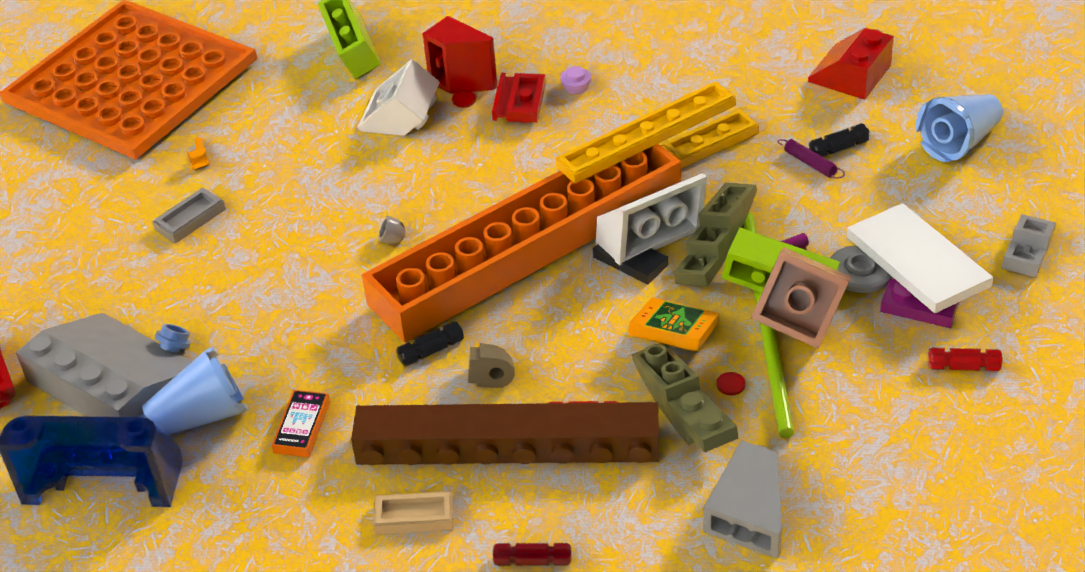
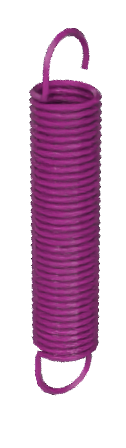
M779 139L777 141L780 145L783 144L779 141H785V152L825 176L837 179L845 176L844 171L837 168L836 164L793 139L788 141ZM838 169L843 172L842 177H834Z

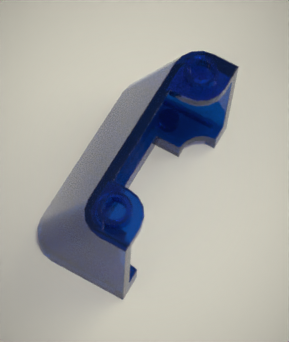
M21 416L7 423L0 435V454L21 505H40L42 501L41 495L52 487H55L56 490L64 491L68 476L135 477L134 483L137 492L148 491L152 507H171L183 457L178 444L148 418Z

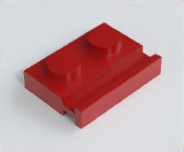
M501 73L492 108V120L497 121L498 118H506L507 122L538 123L546 86L545 74L515 73L514 77L506 76V73Z

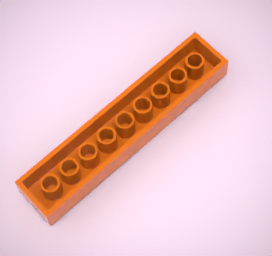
M656 144L576 184L561 171H558L361 274L366 303L406 343L596 239L598 216L681 182V161L661 145Z

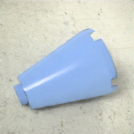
M991 94L934 98L923 104L917 113L916 131L921 132L924 140L920 143L931 157L939 161L949 162L961 159L1001 121L1003 108L1000 101Z
M213 346L204 350L142 405L144 413L139 418L149 435L156 433L159 438L240 415L248 410L247 405L243 402L237 403L244 398L226 365L219 363L216 357L219 354Z

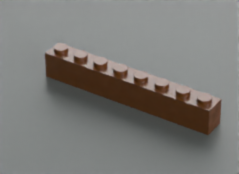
M658 402L356 406L351 442L356 465L659 462Z

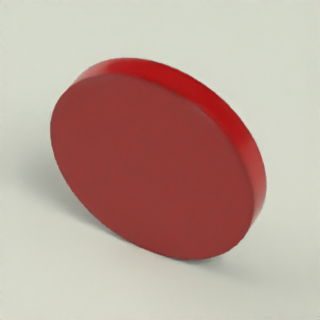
M467 90L458 91L452 96L453 105L460 108L469 107L476 101L475 94Z
M726 372L717 378L716 386L721 393L733 396L740 394L745 389V379L738 373Z

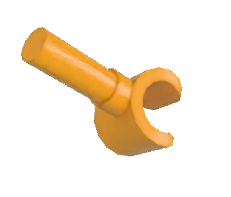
M196 137L195 150L187 153L193 170L210 165L206 156V149L203 147V139Z

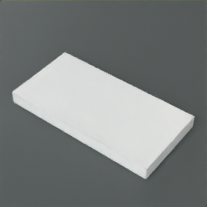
M903 203L847 227V238L934 313L992 287L993 276Z

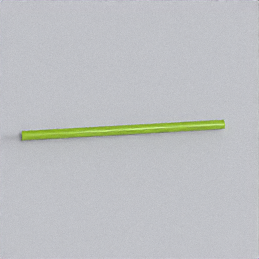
M749 212L742 228L757 233L754 215ZM753 290L757 305L762 292ZM759 322L779 436L790 438L794 435V428L775 329Z

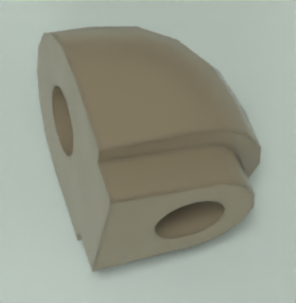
M480 343L479 347H470L468 383H475L477 387L501 388L513 381L515 376L514 363L506 350L496 345Z

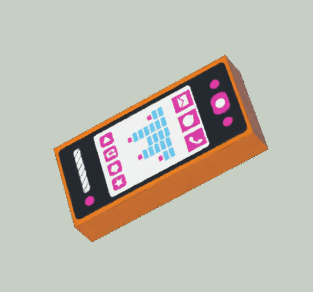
M293 390L272 442L274 454L310 458L330 404L328 393Z

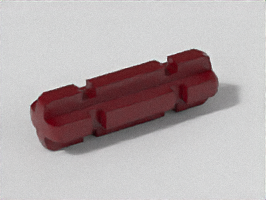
M496 543L493 546V563L497 566H511V563H516L517 566H549V562H554L555 566H568L572 561V549L568 543H554V546H549L548 543H516V546H511L510 543Z

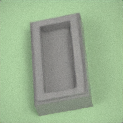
M201 188L153 220L152 223L154 230L176 244L226 210L222 199L205 188Z

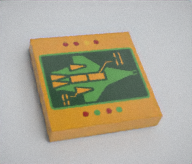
M652 297L630 321L628 334L633 337L696 352L718 325L720 313Z

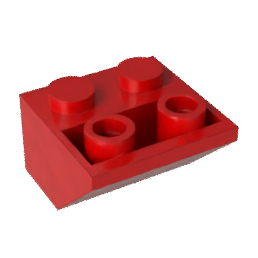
M446 16L422 33L427 72L440 82L438 88L450 94H455L463 90L478 92L495 90L498 87L493 37L450 16Z

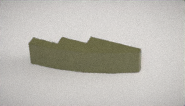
M725 183L698 214L700 227L686 242L688 255L673 272L675 284L708 287L724 264L739 227L742 228L757 192L756 185Z

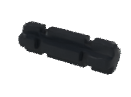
M860 123L850 127L851 130L846 128L825 135L824 140L822 137L811 140L809 142V149L824 157L828 155L827 152L833 154L853 147L854 143L859 145L867 142L870 132L864 124Z
M453 321L444 325V330L437 328L413 339V344L407 342L398 346L396 353L399 361L403 366H408L417 362V357L419 356L421 359H424L447 348V343L454 345L462 341L464 334L458 322Z

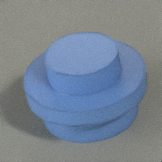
M163 324L161 330L155 334V339L160 342L159 346L170 352L179 353L181 349H188L191 343L188 339L190 332L177 325Z

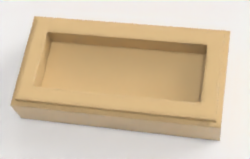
M453 492L375 496L373 524L375 535L453 531Z

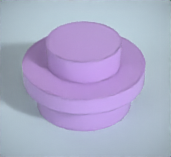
M573 66L562 72L560 81L566 92L581 94L588 89V85L591 83V74L582 67Z

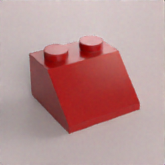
M861 29L836 43L809 75L808 82L865 100L891 67L894 36L875 29Z

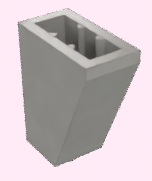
M741 440L704 506V533L773 558H779L781 554L782 517L778 452Z

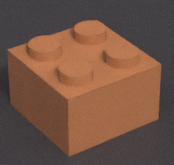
M784 247L780 251L751 319L819 349L851 276Z

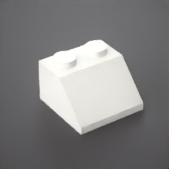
M411 59L375 89L357 128L362 132L405 136L413 128L420 129L429 118L427 111L437 99L435 92L440 82Z

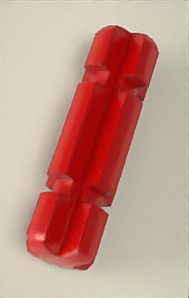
M932 347L928 352V366L932 370H944V366H949V370L980 371V367H985V371H999L1003 363L1002 352L999 349H985V352H981V349L950 348V352H947L945 348Z

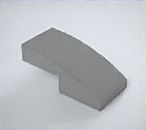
M1022 214L1014 229L1012 241L1004 255L1001 269L1037 277L1051 242L1056 223Z

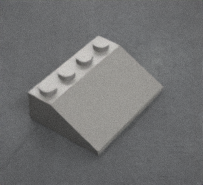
M104 313L42 330L16 352L28 383L126 440H129L143 427L139 418L144 413L142 405L192 362L178 353L162 349L158 342Z

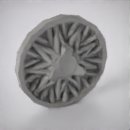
M856 245L837 250L830 257L840 261L839 272L851 276L846 290L859 293L876 292L885 288L890 278L893 279L889 273Z

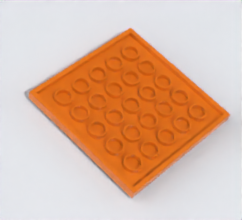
M122 0L0 91L2 102L136 160L256 61L257 55L256 50L128 0Z

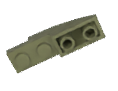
M662 343L653 344L644 350L632 354L633 362L652 397L658 402L659 408L688 445L695 442L704 452L739 439L738 429L734 422L700 389L699 376L668 345Z

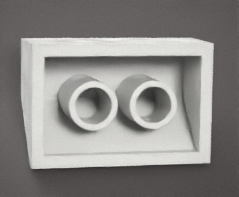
M703 173L598 216L596 244H599L620 266L622 262L650 248L657 250L695 233L700 227L698 214L704 208L707 176Z

